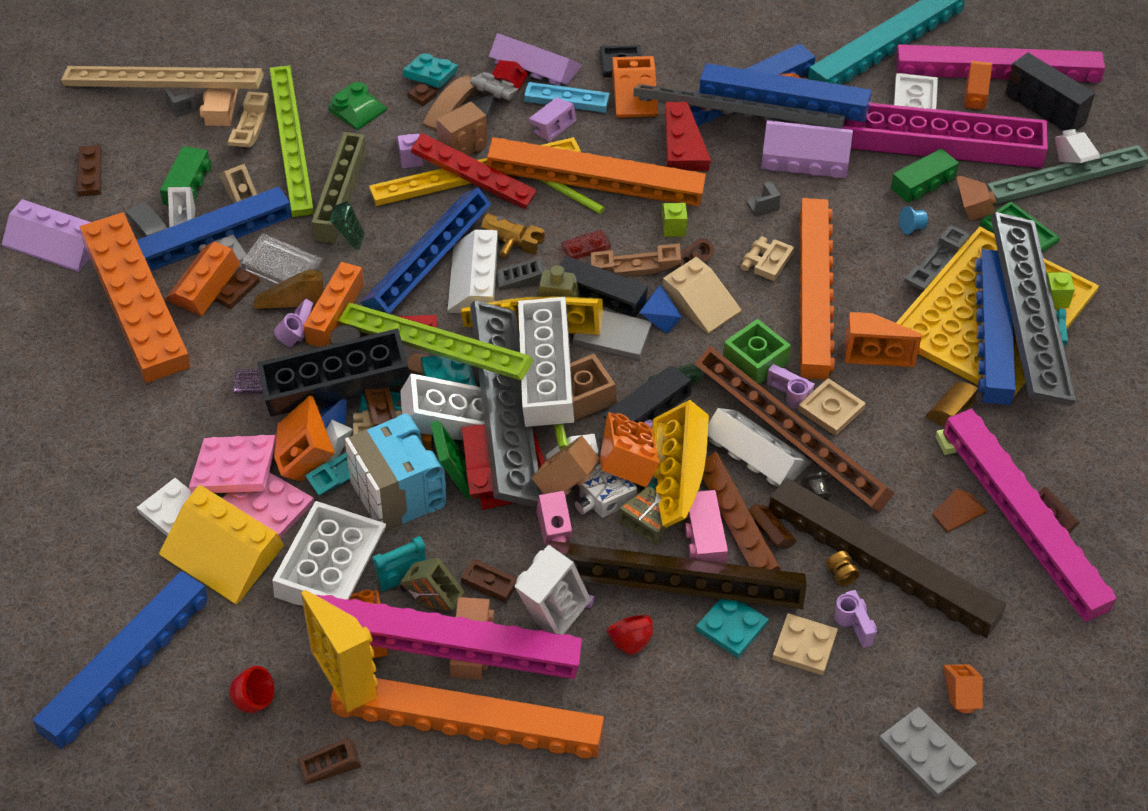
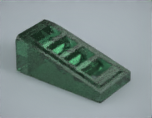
M348 201L335 205L330 222L356 250H359L365 233L352 206Z

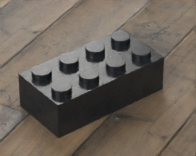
M1027 52L1012 63L1005 94L1025 106L1028 110L1035 112L1044 120L1056 125L1059 129L1063 131L1076 129L1077 131L1087 123L1095 92Z

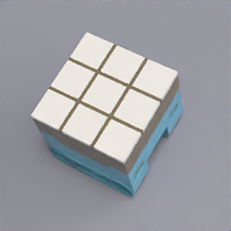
M399 415L385 423L345 438L350 482L372 519L386 524L384 532L427 513L435 512L436 508L439 510L446 504L444 468L434 452L426 451L424 448L421 432L410 415Z

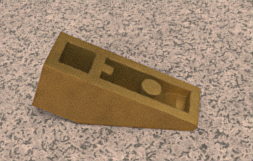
M306 270L303 273L290 277L257 295L254 301V309L298 307L305 299L313 302V306H315L324 291L323 273L316 270Z

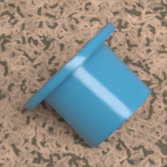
M905 206L901 209L899 226L905 235L913 233L914 230H924L926 228L928 216L924 210H913L910 206Z

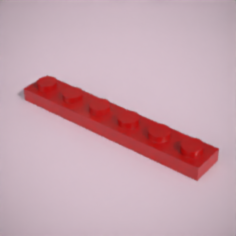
M424 133L420 134L411 148L412 154L520 208L527 209L536 194V189Z

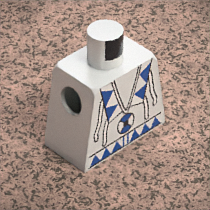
M599 464L596 470L589 475L590 478L580 485L581 499L575 502V507L581 514H585L593 509L601 517H605L618 511L623 504L636 496L637 487L631 481L602 471Z

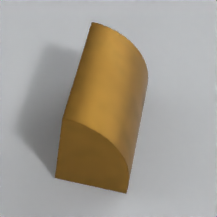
M965 382L953 384L925 417L945 428L948 418L967 411L975 403L978 388Z

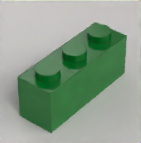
M187 146L182 147L160 189L163 205L169 206L168 187H191L194 201L196 200L197 190L203 186L204 176L206 172H210L212 167L208 150Z
M941 148L893 173L890 188L907 203L914 199L918 200L924 194L937 190L946 182H952L957 176L959 162Z

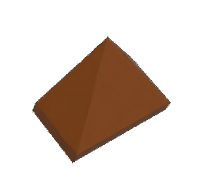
M956 489L932 513V516L948 533L986 514L987 510L972 493Z

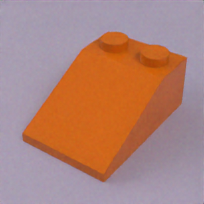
M850 312L844 340L845 363L915 367L922 334L873 313Z

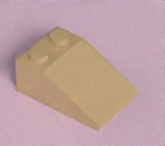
M697 257L663 278L662 286L675 307L707 334L712 333L742 312L714 271Z

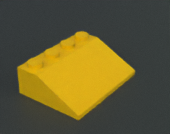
M199 484L184 502L159 555L237 605L284 547V544L277 532Z
M307 590L302 591L301 597L311 652L346 711L349 712L377 698L376 686H378V681L374 675L376 666L372 660V657L375 655L370 645V642L373 640L366 626L361 627L355 617Z

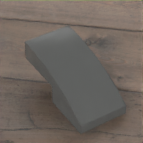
M145 201L125 211L127 218L140 229L143 237L167 229L164 222Z

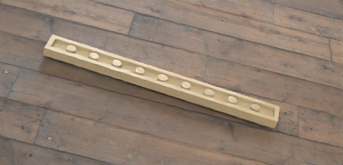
M68 66L61 81L64 86L258 89L264 74L262 68Z

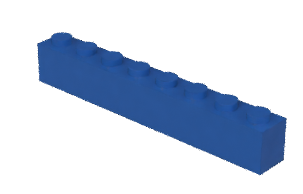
M798 44L745 70L777 75L796 73L798 76L803 77L809 75V68L815 64L816 57L802 44ZM693 105L690 108L697 127L706 122H711L716 117L724 114L719 109L705 111L701 110L699 106Z
M706 63L700 77V93L844 115L847 120L859 122L866 121L871 102L872 90L708 63Z
M278 186L138 239L137 242L150 271H154L200 253L198 248L202 244L207 246L232 234L237 239L292 217L289 200Z
M477 187L463 193L361 300L362 306L390 314L491 205L481 190Z
M982 249L980 258L975 259L974 271L978 272L975 278V288H979L975 298V304L979 305L976 311V322H980L976 332V339H980V343L977 346V357H981L977 368V374L981 375L978 382V392L982 393V403L1011 405L1016 390L1012 316L998 251Z
M180 571L32 719L37 733L60 749L67 743H72L78 736L79 731L86 724L94 721L98 711L105 704H110L124 685L132 682L137 671L142 666H147L161 647H166L169 644L172 636L188 624L190 617L196 611H200L205 607L208 600L205 585Z

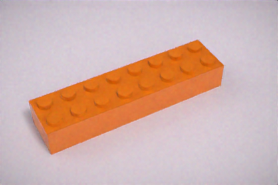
M124 212L79 226L85 248L145 384L190 368L188 352Z

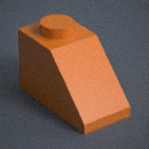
M971 61L964 90V108L985 110L992 63Z
M970 664L943 665L950 704L961 713H972L974 709H983V677Z

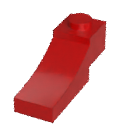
M485 424L463 427L466 471L471 499L494 496Z

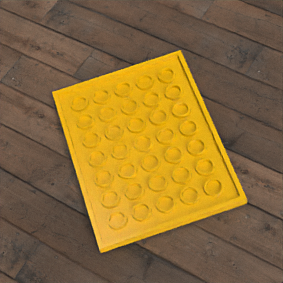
M981 227L974 232L896 322L922 334L918 354L978 385L979 378H981V375L977 374L978 362L981 360V357H977V346L980 343V339H976V332L980 322H976V311L979 305L975 304V298L979 288H975V278L978 272L974 271L975 259L980 258L982 249L997 250L994 233ZM1043 258L1046 272L1071 273L1075 291L1069 308H1061L1066 309V326L1068 329L1096 294L1099 285ZM1013 325L1015 397L1026 382Z

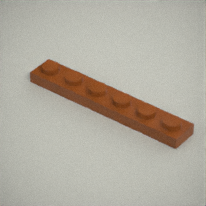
M717 452L711 454L705 460L702 478L709 491H716L719 510L750 567L781 570L721 457Z

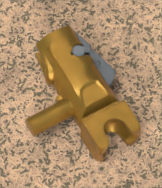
M489 213L486 214L481 228L484 230H497L498 241L505 243L499 252V256L504 259L507 258L513 246L521 247V251L536 255L538 243L542 244L545 239V231L542 228L533 225L527 228L520 225L518 220L502 218L501 216Z

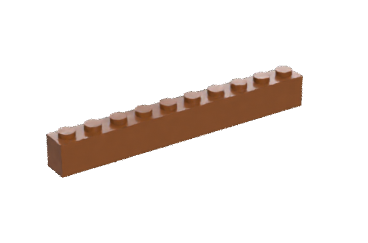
M709 346L695 363L876 511L880 512L895 494L713 347Z

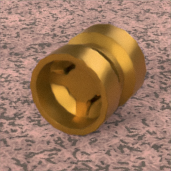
M847 551L837 552L826 561V567L831 573H834V579L840 587L854 583L860 576L859 569L856 565H852V559Z

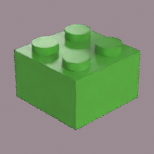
M756 319L724 342L723 356L756 383L760 384L767 379L768 369L772 364L781 368L788 364L791 345L759 319Z

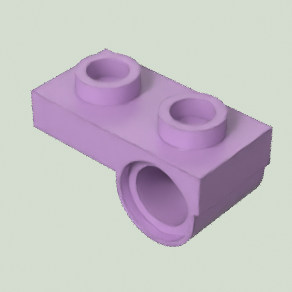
M305 299L297 307L294 314L286 315L275 327L274 334L284 345L292 347L297 341H302L305 336L303 325L311 313L313 302Z
M772 364L768 369L766 384L786 393L785 401L791 408L798 409L799 404L814 390V383L784 368Z
M856 590L840 595L834 611L835 621L841 626H853L863 648L872 646L874 637L877 634L875 622L870 620L867 615L864 600L859 598Z

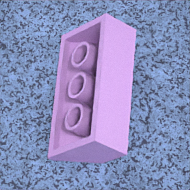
M499 33L495 37L489 57L496 59L494 62L496 64L499 60L515 61L524 70L530 71V76L542 80L543 76L549 78L548 83L560 86L561 83L567 85L582 67V64L569 58Z
M767 121L761 169L846 178L853 130Z
M22 199L9 213L2 246L79 272L90 259L83 243L79 226L91 222Z

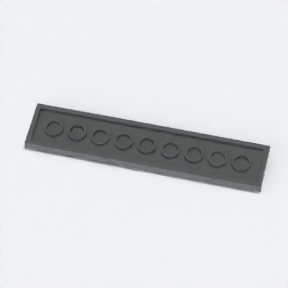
M995 212L991 216L1028 396L1033 399L1072 406L1076 399L1035 221Z
M474 300L470 305L474 339L520 352L516 311ZM478 368L494 498L537 508L539 495H542V492L531 478L538 470L532 426L525 427L521 380Z

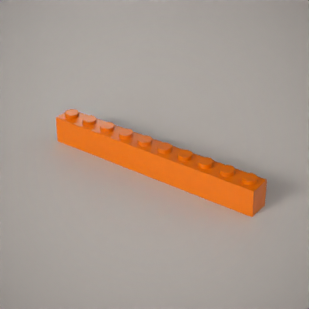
M492 137L487 157V165L504 174L672 203H686V205L700 206L706 176L705 173L681 170Z
M802 198L800 208V377L805 379L827 380L829 372H834L835 358H831L830 355L834 353V340H830V337H833L834 323H830V319L833 320L834 306H830L834 295V289H830V286L833 285V272H829L833 267V256H829V253L832 254L833 240H829L832 237L833 225L829 224L832 221V209H828L827 199Z
M376 678L378 681V686H376L377 698L349 712L346 711L334 689L330 698L332 713H336L344 718L350 716L362 717L368 722L385 721L397 727L409 725L421 731L432 729L442 731L450 736L461 734L467 735L474 740L491 739L502 745L514 743L520 744L527 749H536L538 747L549 749V751L555 754L573 753L585 759L590 757L598 758L604 727V716Z

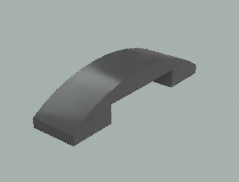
M950 225L940 236L938 245L920 266L916 265L904 282L924 291L967 242L970 234Z

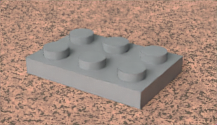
M917 707L879 737V741L936 798L974 770L977 765L920 707Z

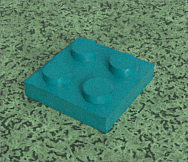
M420 54L403 69V77L440 88L456 74L458 64L451 63L446 59L432 57L430 54Z
M442 356L421 357L420 364L423 376L476 386L471 365Z
M720 599L696 625V631L739 658L768 625L769 619L742 601Z

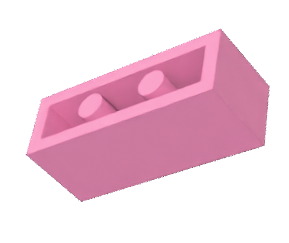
M698 491L694 503L686 516L687 523H685V536L691 539V544L688 546L689 557L696 560L726 563L728 549L716 491Z

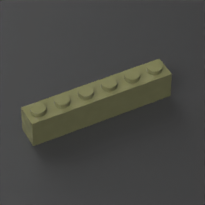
M343 133L311 222L314 241L336 244L367 154L365 134Z

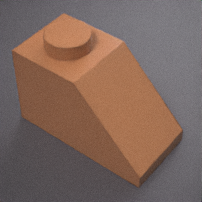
M963 176L956 177L963 205L970 221L995 213L993 204L997 203L994 192H989L986 183Z

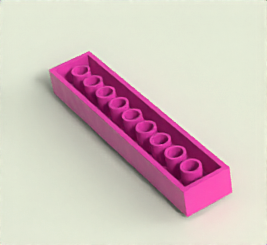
M870 103L865 122L845 119V124L842 129L853 130L851 149L928 156L942 148L951 157L958 160L1043 168L1048 150L1047 120Z

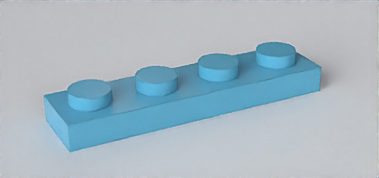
M528 82L524 102L547 105L557 97L573 103L574 109L606 113L610 93Z

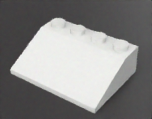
M315 501L272 580L274 597L296 605H303L301 592L307 590L314 595H332L336 598L349 600L386 528V524Z

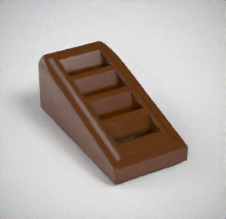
M349 737L298 759L306 785L361 767L355 745ZM347 752L349 758L344 759L342 753ZM336 755L338 762L333 764L331 756ZM322 759H325L327 765L324 769L320 761ZM314 762L317 772L313 774L309 763Z

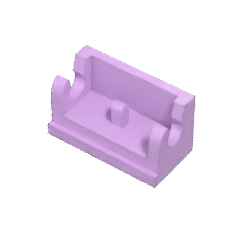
M557 97L529 118L530 124L539 128V130H534L533 133L550 142L576 121L574 104Z

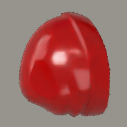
M649 615L627 617L609 626L606 632L611 637V641L616 648L627 655H635L642 651L650 642L653 635V620Z
M252 666L245 669L236 676L229 686V697L233 705L242 712H259L265 709L274 698L275 686L273 678L262 666Z

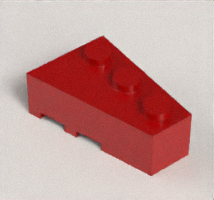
M666 102L664 113L666 167L687 171H709L711 159L688 102Z

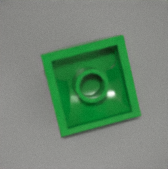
M354 82L335 94L328 105L330 113L357 131L388 110L384 104L368 93L367 85L361 82Z

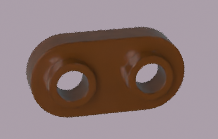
M698 239L681 251V263L676 265V268L678 269L684 265L683 260L687 263L695 257L699 258L702 262H706L714 254L713 244L708 239Z

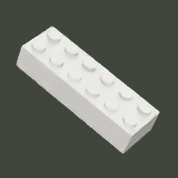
M565 297L518 301L520 353L530 355L534 360L521 381L525 427L574 423Z

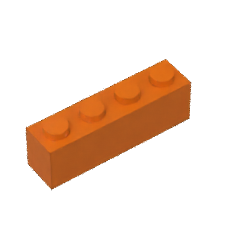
M344 262L339 264L303 325L307 344L317 347L330 345L341 326L338 319L349 302H355L364 286L362 267Z

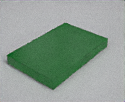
M1011 201L995 211L1035 221L1042 253L1060 240V237ZM993 214L982 219L980 225L994 233L991 221Z
M439 420L431 422L430 425L440 463L465 498L471 499L465 456Z

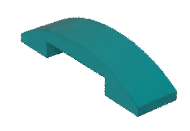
M347 452L328 464L325 462L305 475L318 496H322L350 480Z

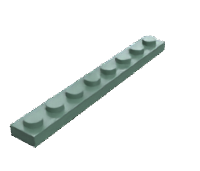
M1139 145L1101 154L1099 155L1100 158L1083 163L1070 162L988 183L987 188L989 192H994L997 201L995 204L1145 166L1148 164V156Z

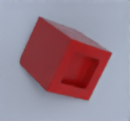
M499 60L492 75L495 76L494 79L505 80L512 83L513 87L519 91L528 73L515 61Z

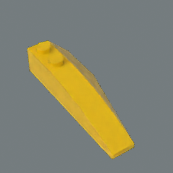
M560 296L515 298L488 302V304L516 311L519 330L518 301L557 298ZM565 297L568 332L600 335L603 320L602 299ZM470 307L462 308L463 327L473 328Z
M691 400L653 419L652 429L659 458V465L653 476L658 482L656 492L661 499L659 509L662 525L665 528L686 518L696 498L704 472L709 415Z

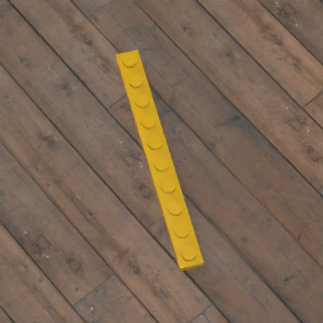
M574 137L541 145L581 152ZM487 158L478 160L487 165ZM437 169L370 185L369 190L375 206L471 183L444 169Z

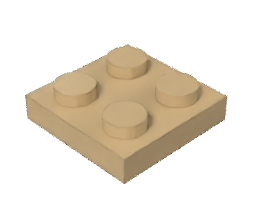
M828 378L799 404L798 411L836 436L865 409L866 403Z
M788 613L772 660L823 676L838 629Z

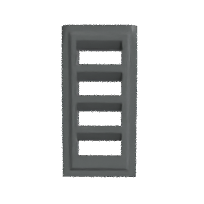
M541 258L496 270L499 290L539 285L543 272ZM504 276H509V280L505 281Z

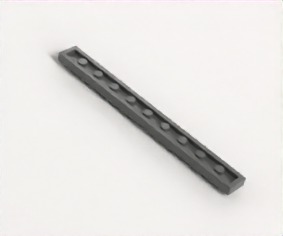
M644 84L635 86L633 96L639 97V100L642 101L655 99L659 100L661 104H666V102H688L690 108L693 105L699 106L701 110L705 111L719 109L724 114L738 112L742 113L744 117H754V115L763 116L762 119L774 121L776 118L782 119L784 123L796 124V122H801L804 125H821L842 129L846 117L844 115Z

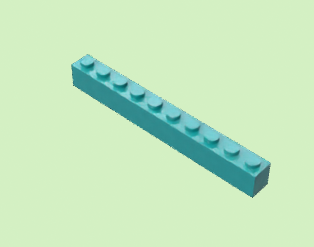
M920 0L809 68L808 80L839 85L846 81H851L854 76L864 73L874 64H879L885 57L892 56L897 51L898 45H908L911 41L921 38L929 30H934L942 22H947L955 14H960L964 10L965 0Z

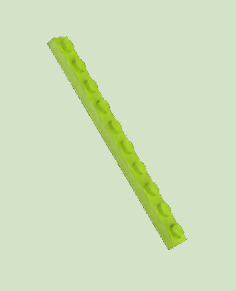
M290 65L270 68L292 217L312 215L314 210Z
M350 302L338 319L341 326L370 335L398 328L403 345L521 381L534 361L527 354Z

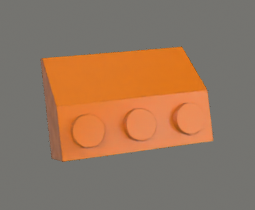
M215 241L205 246L165 299L179 307L203 316L221 292V288L227 284L241 265L233 249Z

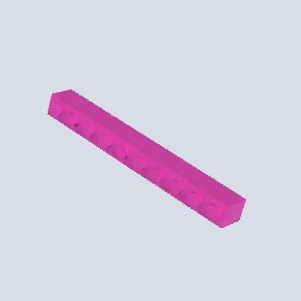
M898 45L895 58L897 73L928 77L967 78L971 61L992 63L990 79H1009L1012 63L1027 52L1076 82L1101 83L1105 70L1102 52Z
M972 408L948 418L943 431L944 435L955 447L961 458L1081 618L1087 622L1111 611L1117 599L1114 591L1106 585L1100 577L1098 570L1085 557L1083 550L1071 539L1067 529L1061 526L1055 518L1053 511L1040 498L1038 491L1032 488L1026 480L1024 473L1016 467L1009 453L1003 450L996 436L990 433L984 425L983 419L977 416Z
M316 594L321 599L355 617L361 627L366 626L373 640L370 642V645L374 647L575 679L579 667L582 638L569 634L559 635L548 633L544 630L523 629L515 625L505 626L490 621L481 622L469 620L465 617L444 616L436 612L426 613L411 608L402 609L390 607L386 604H372L357 599L347 600L336 598L332 595L323 596Z

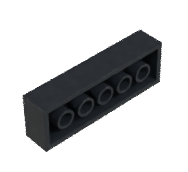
M398 328L257 362L264 399L270 417L292 412L308 396H313L316 405H321L362 395L365 389L391 388L403 385L410 376Z

